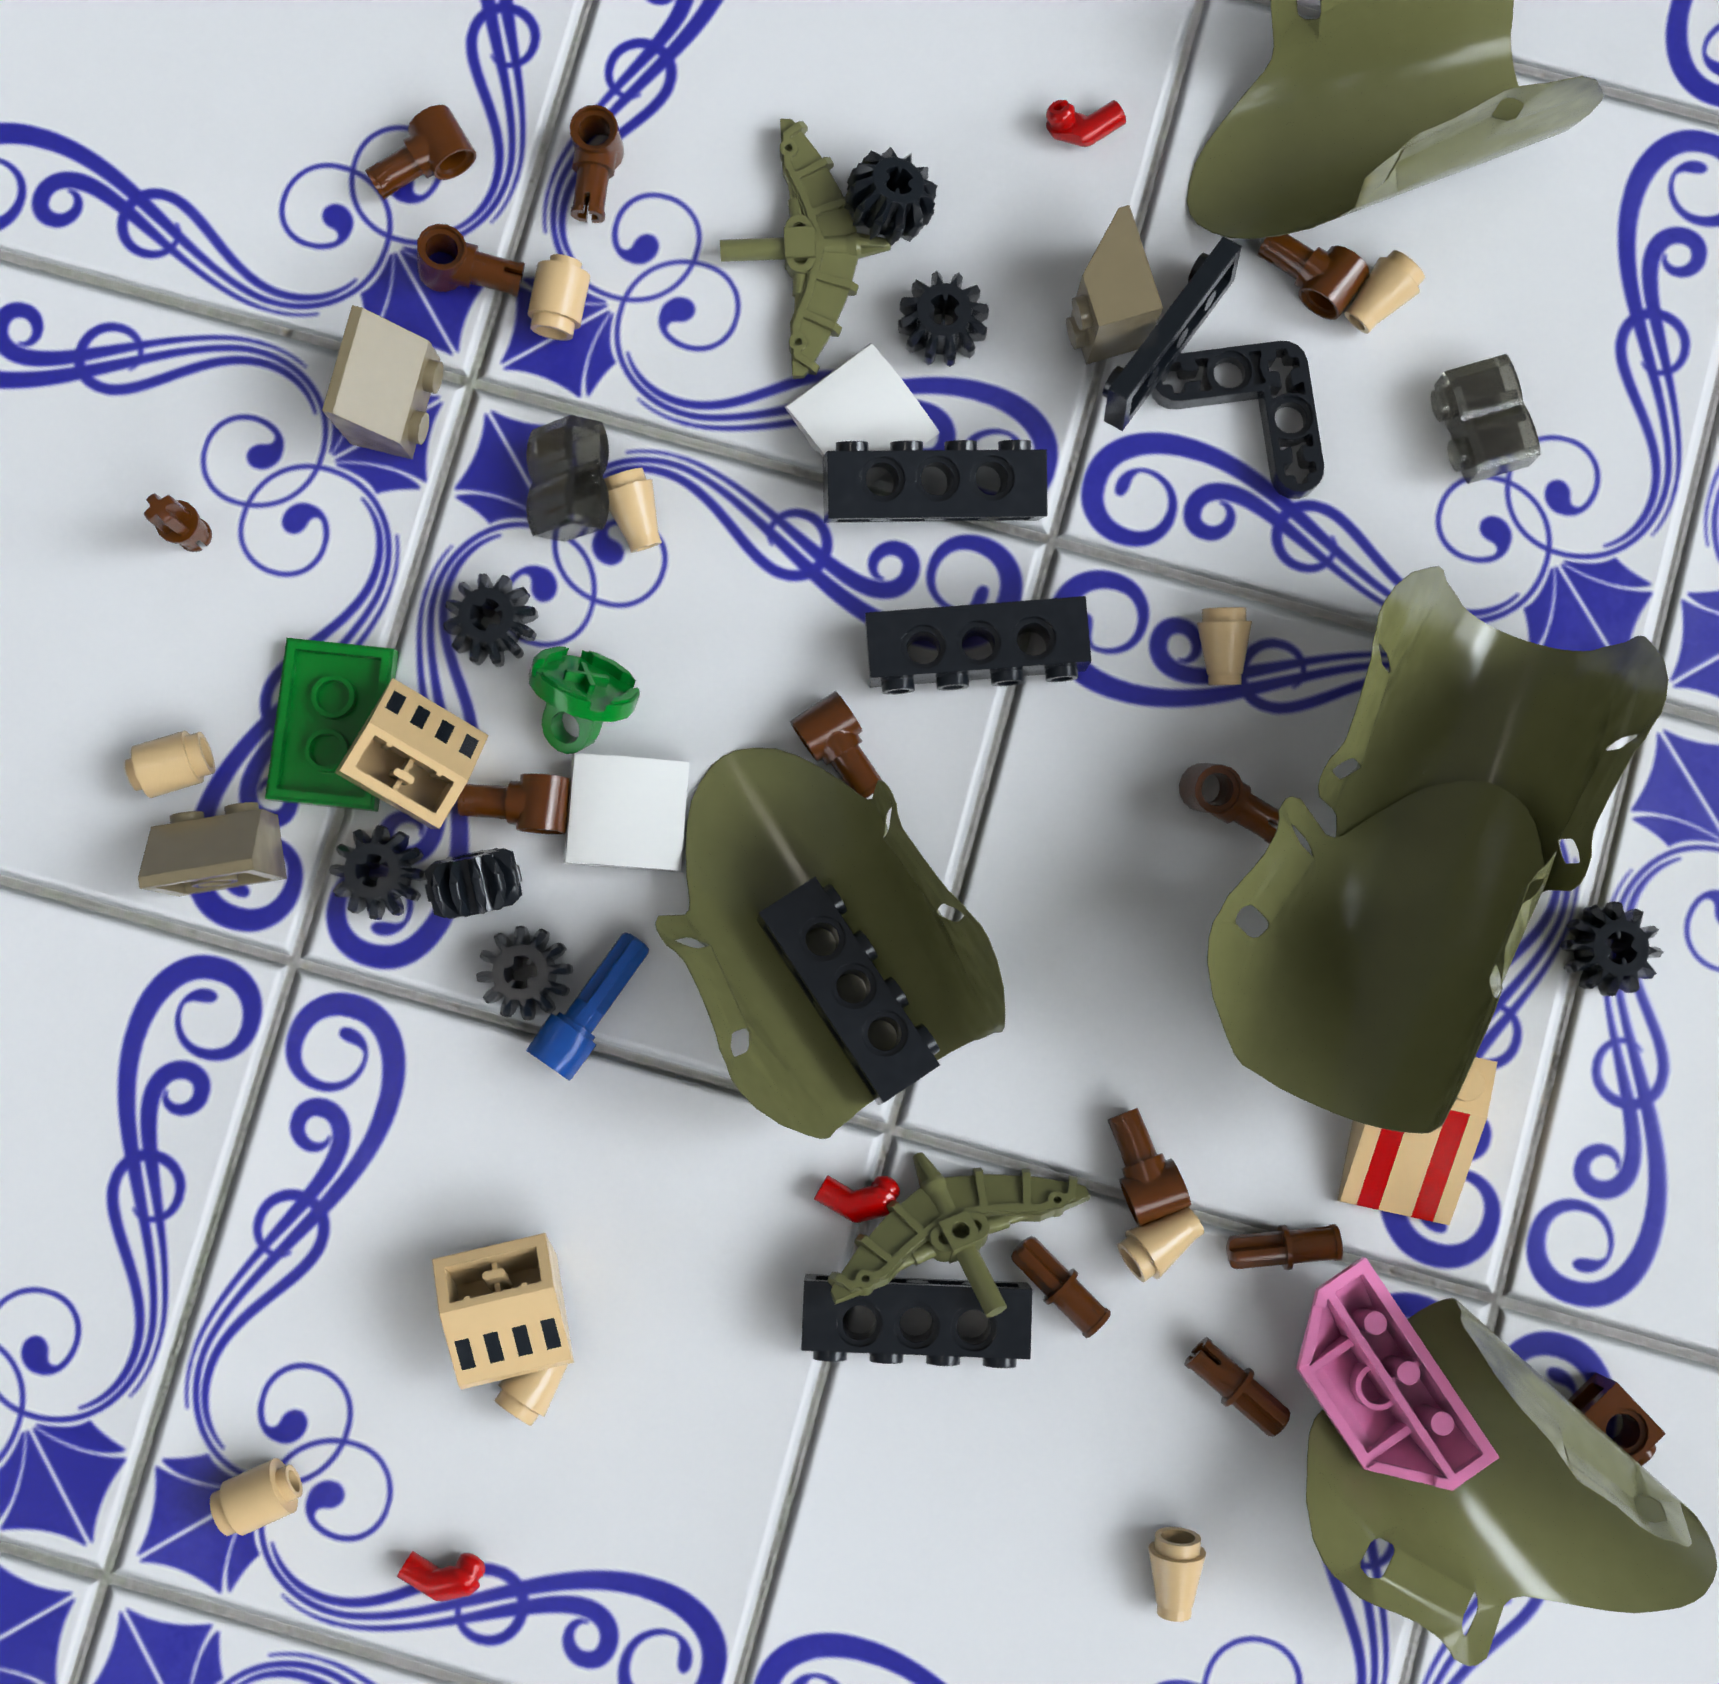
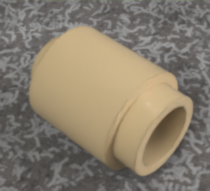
M553 254L550 256V260L538 262L527 313L532 319L530 329L534 333L549 339L568 341L573 339L574 330L581 327L590 274L581 269L582 263L579 260L567 255Z
M184 730L132 746L131 758L125 760V770L134 790H143L149 798H154L203 783L204 776L215 773V762L211 748L203 733L189 734Z
M274 1458L223 1481L220 1489L213 1492L210 1496V1510L216 1526L226 1536L234 1533L243 1536L296 1512L298 1498L303 1494L300 1476L292 1465H285L281 1460Z

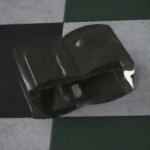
M1507 354L1442 373L1434 384L1435 390L1431 392V406L1436 419L1439 422L1444 421L1451 434L1452 440L1447 445L1451 466L1456 472L1461 471L1467 484L1528 467L1541 455L1539 439L1533 420L1524 405L1520 382Z
M568 415L535 428L530 433L527 442L526 461L533 483L527 496L526 513L533 536L565 542L604 529L609 514V495L603 474L608 464L609 444L602 422Z

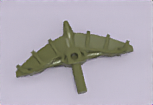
M780 119V160L782 161L783 177L788 185L790 196L788 200L790 218L787 220L785 227H783L784 237L720 240L721 262L785 260V270L793 278L792 296L795 297L789 338L792 379L805 378L808 373L811 375L817 374L820 366L815 361L830 337H839L842 331V327L837 324V321L848 296L857 295L859 285L853 282L858 259L889 251L891 246L886 238L876 236L870 240V235L857 232L856 227L853 226V219L849 210L844 208L845 196L843 197L841 190L830 173L834 163L830 157L822 158L804 135L808 131L804 121L795 123L792 119Z
M919 1152L913 1156V1161L920 1188L901 1204L892 1200L887 1205L889 1214L869 1236L864 1234L857 1236L854 1243L858 1249L842 1273L832 1272L828 1277V1282L832 1286L830 1294L836 1305L859 1295H870L873 1290L887 1285L901 1270L913 1264L917 1266L931 1258L940 1262L948 1261L949 1264L959 1261L986 1317H994L1002 1313L1007 1308V1305L979 1252L980 1248L985 1245L988 1235L1010 1228V1224L1020 1221L1040 1222L1049 1217H1059L1064 1211L1089 1201L1091 1195L1085 1186L1077 1184L1078 1180L1075 1176H1069L1068 1181L1063 1182L1031 1176L1030 1169H1021L1020 1176L984 1175L980 1167L973 1168L971 1176L944 1178L923 1152Z

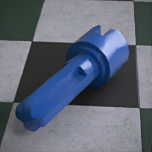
M626 932L621 934L565 1014L559 1012L555 1016L551 1013L526 1051L570 1081L596 1047V1044L593 1042L595 1036L591 1033L648 955L649 948L646 944L632 934Z

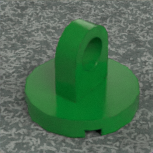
M557 646L544 649L534 657L529 671V685L538 697L547 702L541 725L548 743L559 752L573 754L595 742L603 722L627 719L635 710L640 691L638 687L633 688L636 680L632 674L614 660L596 652L583 650L580 657L567 655L569 648ZM564 712L572 715L579 726L578 737H574L566 731L562 721Z

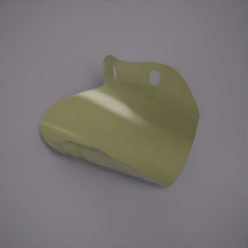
M1270 0L1274 45L1272 58L1264 72L1244 93L1212 134L1196 160L1188 187L1187 205L1189 213L1199 226L1214 234L1228 238L1257 239L1308 230L1566 132L1587 117L1601 103L1604 93L1596 79L1584 76L1548 83L1518 85L1511 50L1514 0H1320L1321 13L1317 19H1304L1298 14L1297 0Z
M1440 566L1411 572L1395 585L1380 609L1372 642L1370 663L1348 734L1337 752L1328 760L1319 779V797L1336 814V837L1346 834L1386 807L1423 788L1463 780L1485 781L1499 785L1513 794L1528 808L1536 823L1541 840L1544 866L1551 859L1555 851H1557L1542 892L1548 890L1572 891L1581 884L1586 876L1592 858L1594 829L1614 788L1635 751L1646 739L1654 723L1662 713L1667 697L1669 680L1664 658L1645 636H1636L1627 642L1591 651L1562 650L1519 639L1486 624L1470 613L1462 605L1458 596L1447 582L1444 570ZM1379 644L1387 654L1389 672L1382 664ZM1638 735L1620 749L1607 751L1617 740L1627 736ZM1352 758L1358 762L1357 767L1348 776L1339 779L1333 773V769L1342 762ZM1562 839H1573L1579 851V863L1567 864L1564 861L1560 846Z
M776 748L735 750L722 756L711 765L691 800L686 827V878L689 910L683 915L658 916L655 922L656 930L666 946L675 951L685 962L708 1012L717 1037L719 1050L727 1066L730 1078L740 1093L757 1110L778 1124L807 1136L827 1139L858 1111L871 1103L874 1098L757 922L759 912L814 877L817 878L822 887L831 884L847 908V912L841 916L853 934L861 930L874 947L878 958L872 961L882 978L886 980L891 976L904 992L909 1005L904 1007L903 1010L913 1025L916 1027L922 1023L935 1039L940 1049L934 1055L937 1060L972 1041L980 1040L993 1033L1003 1031L1005 1027V995L1001 972L989 937L982 925L972 916L960 900L945 887L903 829L898 816L894 795L884 781L878 780L872 799H866L839 778L798 755ZM892 807L890 825L888 830L886 824L887 813ZM942 904H946L959 910L964 917L957 922L951 921L943 917L938 908ZM816 928L806 934V944L812 953L826 956L835 951L836 942L834 936L828 930ZM688 937L698 940L705 947L693 948L675 940ZM846 974L838 978L837 991L843 1000L849 1003H858L864 1000L866 986L860 977ZM882 1020L874 1021L868 1029L869 1041L875 1048L887 1051L894 1047L897 1035L890 1023ZM747 1029L749 1032L748 1050L734 1057L731 1050L732 1034L738 1030Z
M1463 780L1423 788L1398 800L1346 834L1338 837L1326 835L1300 798L1293 796L1285 798L1278 810V827L1272 841L1255 866L1227 896L1212 923L1208 938L1207 965L1212 997L1232 1051L1243 1066L1276 1087L1327 1111L1382 1129L1419 1134L1431 1133L1444 1124L1469 1073L1496 1010L1503 990V981L1546 885L1557 851H1555L1551 859L1544 866L1541 840L1536 823L1528 808L1513 794L1499 785L1485 781ZM1293 826L1308 842L1312 855L1298 840ZM1245 906H1254L1268 922V928L1259 937L1253 938L1248 936L1236 924V917L1240 909Z
M1455 1298L1435 1302L1418 1311L1407 1320L1500 1457L1499 1459L1451 1491L1361 1468L1323 1409L1313 1421L1309 1432L1307 1451L1306 1504L1312 1538L1324 1564L1335 1578L1346 1585L1359 1598L1417 1622L1444 1643L1453 1659L1466 1666H1476L1487 1658L1503 1607L1512 1598L1525 1596L1613 1612H1657L1681 1608L1697 1601L1706 1594L1714 1581L1718 1568L1716 1553L1710 1537L1698 1517ZM1381 1538L1393 1545L1394 1554L1384 1575L1381 1578H1370L1363 1572L1361 1561L1370 1543L1374 1539ZM1475 1592L1477 1611L1468 1633L1464 1635L1462 1630L1464 1613Z

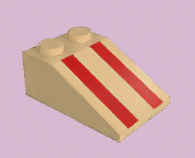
M1475 1057L1460 1093L1444 1124L1431 1133L1398 1132L1353 1120L1337 1201L1450 1225L1488 1117L1498 1062Z

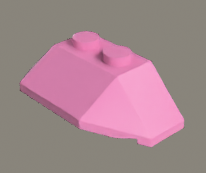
M1366 1257L1360 1258L1316 1288L1296 1369L1361 1468L1453 1491L1500 1458Z

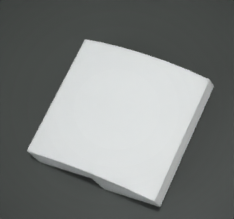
M872 343L868 344L785 406V409L814 451L820 452L822 456L827 451H836V442L866 441L869 445V451H890V442L922 441L924 445L940 433L904 381ZM880 467L869 469L866 475L867 486H870L888 471Z
M572 754L563 863L608 868L626 867L668 872L681 871L689 762L617 755Z

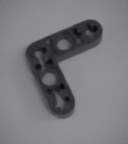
M1274 341L1180 353L1151 392L1152 398L1158 405L1166 409L1176 410L1258 399L1270 479L1275 490L1286 498L1300 499L1309 495L1320 483L1324 475V460L1311 378L1305 352L1298 345L1290 341ZM1276 358H1281L1284 366H1292L1293 369L1285 380L1287 393L1272 398L1271 395L1276 396L1282 388L1279 372L1269 371V368ZM1221 363L1236 365L1242 373V383L1234 388L1221 386L1215 380L1214 368ZM1199 366L1204 368L1202 384L1205 391H1200L1201 380L1186 382L1181 393H1174L1172 385H1163L1162 383L1166 381L1170 371H1176L1178 379L1186 380L1196 377ZM1284 407L1297 410L1303 419L1302 429L1295 433L1282 431L1275 421L1276 411ZM1306 442V445H1302L1296 452L1299 468L1309 469L1310 473L1303 479L1302 484H1297L1296 477L1294 475H1286L1285 471L1293 462L1291 447ZM1280 447H1288L1284 450H1280Z

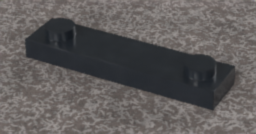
M1222 237L1209 255L1203 252L1197 258L1190 271L1188 284L1124 368L1117 366L1109 375L1102 395L1107 398L1104 422L1121 431L1124 430L1234 282L1242 248L1241 245Z

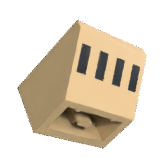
M392 678L335 773L430 829H440L466 786L489 735Z
M546 1233L432 1259L439 1316L458 1386L461 1390L574 1363L557 1254Z

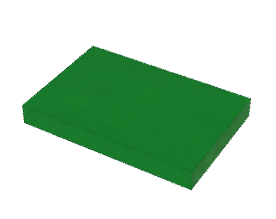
M286 638L265 799L276 802L378 812L379 798L337 775L335 771L391 679L396 678L399 654L397 650L393 648Z

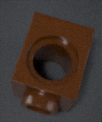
M1595 1373L1568 1399L1605 1433L1608 1421L1614 1415L1621 1414L1623 1420L1622 1429L1612 1440L1641 1466L1652 1458L1656 1451L1655 1444L1666 1434L1616 1381L1601 1374Z

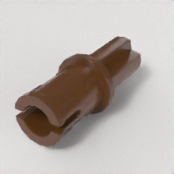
M156 493L146 499L150 507L144 512V516L155 526L158 534L164 540L173 544H179L190 552L203 550L196 543L197 541H201L206 546L210 544L212 530L209 524L200 518L197 510L188 502L175 500L170 495L161 498Z
M1336 1224L1289 1230L1287 1225H1279L1277 1231L1232 1235L1227 1240L1226 1251L1229 1264L1234 1269L1282 1265L1284 1270H1292L1293 1264L1328 1260L1341 1261L1343 1257V1244L1340 1230Z
M1030 1236L1014 1249L1011 1254L1012 1261L1045 1294L1043 1301L1047 1305L1053 1302L1082 1332L1085 1338L1091 1337L1106 1323L1111 1312L1104 1308L1076 1279L1079 1273L1074 1268L1068 1271L1036 1237Z
M1208 1337L1204 1338L1192 1350L1191 1353L1195 1356H1188L1184 1365L1194 1371L1222 1396L1221 1403L1225 1407L1232 1404L1266 1435L1275 1437L1286 1427L1290 1420L1291 1413L1289 1409L1253 1379L1254 1371L1251 1368L1243 1370L1215 1346Z

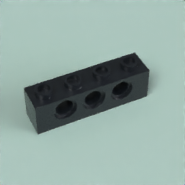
M973 440L944 442V450H923L922 441L890 442V451H869V445L866 441L836 442V451H827L823 456L824 523L1037 521L1048 516L1047 449L1031 450L1030 440L999 441L998 450H977V441ZM880 467L886 469L891 474L894 486L890 495L878 496L869 490L866 483V475L869 469ZM936 467L945 474L947 488L943 495L929 494L923 488L921 474L924 468ZM979 467H991L998 473L1001 483L996 495L985 494L978 488L976 473Z
M1086 596L865 613L870 688L882 687V693L887 695L911 693L915 691L914 684L936 683L937 690H959L968 688L969 680L991 679L992 686H1013L1024 683V676L1045 675L1047 682H1066L1078 679V672L1086 671L1091 663ZM1026 632H1034L1043 638L1046 644V651L1040 655H1028L1019 648L1017 637ZM972 636L983 637L990 643L992 654L985 659H972L964 652L962 643ZM925 640L931 642L936 647L938 656L930 663L920 664L910 658L907 649L912 643Z
M814 877L759 912L757 922L876 1103L880 1105L940 1066L934 1056L940 1049L929 1030L922 1023L915 1027L903 1010L904 1007L909 1005V1002L897 982L891 976L884 980L872 963V961L878 958V955L869 939L861 930L853 934L841 916L847 912V908L837 891L831 884L822 887L817 878ZM816 928L828 930L834 936L836 942L835 951L826 956L812 953L806 944V934ZM846 974L860 977L866 986L864 1000L858 1003H849L843 1000L837 991L838 978ZM882 1020L894 1027L897 1039L891 1050H879L870 1043L868 1029L872 1022Z
M805 1274L801 1351H813V1359L829 1362L847 1360V1352L870 1353L869 1361L898 1364L903 1362L904 1355H926L927 1364L956 1366L960 1365V1357L983 1358L982 1365L986 1367L1014 1368L1017 1365V1359H1031L1033 1289L1028 1282L994 1281L1007 1308L1002 1313L988 1318L987 1328L980 1336L968 1338L961 1335L957 1330L959 1317L969 1310H979L984 1313L968 1280L894 1277L887 1285L873 1290L868 1296L859 1295L835 1305L830 1294L832 1289L828 1282L830 1275ZM853 1306H866L875 1314L876 1322L869 1331L854 1333L845 1326L843 1317L847 1310ZM922 1308L932 1316L931 1326L924 1334L914 1336L903 1331L900 1326V1319L907 1310Z

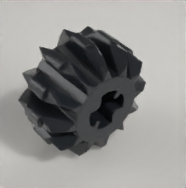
M891 147L882 155L870 151L863 158L862 162L858 163L856 168H853L847 180L848 187L846 189L847 194L845 196L844 208L854 212L853 226H866L869 228L870 240L879 234L884 235L890 246L898 241L900 237L911 242L919 234L920 230L923 229L924 225H928L934 214V199L938 185L927 180L929 167H916L913 165L912 153L903 159L898 158Z
M937 270L932 274L931 287L916 279L912 284L911 292L913 297H903L900 301L899 310L905 316L898 320V331L900 334L910 336L906 344V348L910 353L925 348L924 362L927 365L935 361L936 354H942L946 365L951 367L955 364L956 351L970 359L975 354L976 347L973 341H984L986 338L987 327L982 322L988 319L989 307L987 304L977 303L980 298L978 285L970 286L964 290L961 289L963 277L959 272L952 277L950 284L943 283V277ZM941 314V324L934 322L935 315ZM946 314L953 318V322L949 325H945Z
M480 573L477 579L478 589L473 591L467 583H459L458 589L465 597L463 601L460 602L454 599L446 601L445 607L456 617L448 619L443 623L444 630L448 634L457 635L452 643V647L459 654L470 650L469 660L475 665L480 666L489 654L492 663L496 667H502L505 662L504 651L509 650L513 656L520 659L523 657L524 652L517 644L518 640L534 641L537 634L535 631L524 624L538 618V611L534 607L525 606L530 598V594L524 587L512 590L513 582L508 576L502 575L493 586L488 575ZM497 612L502 618L499 625L490 623L485 628L481 624L482 618L484 616L492 618Z
M377 825L373 830L371 838L361 829L353 832L355 849L344 844H339L336 847L338 854L347 859L345 865L335 864L329 868L330 874L345 877V880L339 883L333 889L336 897L340 898L351 896L347 907L350 912L359 914L367 907L370 919L381 920L386 907L393 915L400 916L404 913L401 896L412 901L419 900L421 894L418 890L410 887L412 880H426L425 871L412 868L411 866L420 861L424 854L417 847L406 850L409 843V835L399 831L390 838L388 828L383 825ZM380 864L388 867L387 877H379L377 881L369 878L370 869H377L380 867Z
M505 848L480 850L447 857L446 859L435 861L425 870L427 881L425 889L428 902L432 904L434 915L442 918L468 917L500 910L502 907L513 905L522 896L520 867L516 865L513 851Z
M1614 901L1606 903L1603 910L1598 905L1587 906L1583 910L1584 920L1572 919L1566 924L1576 939L1562 941L1559 947L1564 951L1574 952L1575 959L1568 961L1564 969L1567 972L1582 971L1579 980L1580 987L1583 989H1593L1598 985L1602 996H1616L1619 989L1624 991V993H1634L1640 989L1639 978L1652 979L1657 974L1647 960L1648 958L1661 957L1664 952L1658 947L1649 946L1648 939L1653 938L1659 929L1655 926L1640 928L1644 911L1630 909L1624 912L1622 903ZM1606 940H1613L1611 947L1606 944ZM1611 951L1616 954L1615 959L1608 958Z
M517 926L514 932V944L503 933H498L494 936L495 943L501 950L499 955L487 950L481 952L480 958L485 962L492 963L493 969L492 971L477 973L476 979L478 982H494L495 986L485 993L483 999L486 1003L492 1004L504 997L500 1007V1014L502 1016L511 1017L516 1012L518 1006H520L523 1020H534L536 1002L546 1013H552L556 1010L555 1003L548 995L550 991L561 996L569 994L570 988L564 984L557 983L556 979L557 975L572 974L573 966L565 963L555 964L554 961L561 957L567 948L562 943H556L545 950L550 936L548 931L539 929L530 942V934L527 927ZM529 958L526 964L536 966L537 976L528 978L527 988L522 989L521 987L524 982L514 980L513 974L514 970H519L523 967V959Z

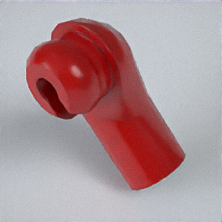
M1067 100L1053 102L1046 111V118L1048 120L1046 128L1055 140L1081 147H1089L1126 124L1125 113L1120 104L1115 100H1112L1088 116L1075 112L1074 106L1069 104Z
M827 1175L814 1200L849 1221L861 1223L887 1216L889 1214L887 1205L892 1200L896 1201L900 1195V1188L898 1183L891 1177L877 1176L871 1186L854 1191Z
M412 1551L397 1577L431 1599L443 1602L472 1595L480 1587L478 1581L485 1574L486 1568L485 1563L472 1553L461 1554L454 1566L440 1568Z

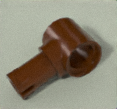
M435 105L422 110L411 120L408 126L410 136L403 140L405 143L404 147L367 168L365 171L379 194L385 200L422 175H425L427 179L433 175L439 180L455 178L468 170L475 162L477 156L476 151L450 108L446 105Z
M587 105L579 109L570 122V135L575 148L572 169L577 173L574 201L570 215L578 221L587 222L589 211V214H592V223H602L605 220L604 210L608 181L614 176L615 169L622 162L624 147L618 123L613 113L606 107ZM602 134L608 136V139L600 145L592 146L586 144L595 135Z
M447 224L431 225L421 232L417 240V272L421 281L428 288L439 292H448L456 289L458 286L470 288L472 284L518 297L524 274V262H515L479 252L478 245L465 242L463 235L456 228ZM443 252L451 255L455 260L444 265L433 262L429 257L434 253Z
M1289 234L1266 237L1257 254L1260 258L1265 259L1295 278V286L1300 288L1299 298L1302 303L1314 314L1328 320H1336L1342 314L1369 276V268L1366 262L1352 250L1337 245L1331 246L1328 251L1320 247L1314 251Z
M836 691L790 721L796 734L817 762L822 759L826 766L831 764L843 781L862 797L867 799L874 794L877 781L883 780L859 746L862 742L858 735L862 732L859 722Z
M1198 763L1189 767L1182 774L1179 782V794L1183 802L1190 809L1210 813L1227 824L1234 821L1270 844L1277 829L1268 822L1278 826V809L1253 795L1251 787L1242 782L1239 774L1234 769L1221 764ZM1213 774L1219 781L1220 790L1218 796L1208 803L1202 795V785L1204 780Z
M530 773L521 774L520 781H510L508 786L466 784L458 797V812L462 816L506 819L508 824L516 825V830L522 832L565 834L570 778Z
M1138 1108L1108 1119L1125 1165L1121 1169L1124 1177L1119 1179L1120 1186L1136 1224L1142 1226L1190 1207V1196L1180 1171L1172 1159L1166 1160L1163 1153L1157 1154Z

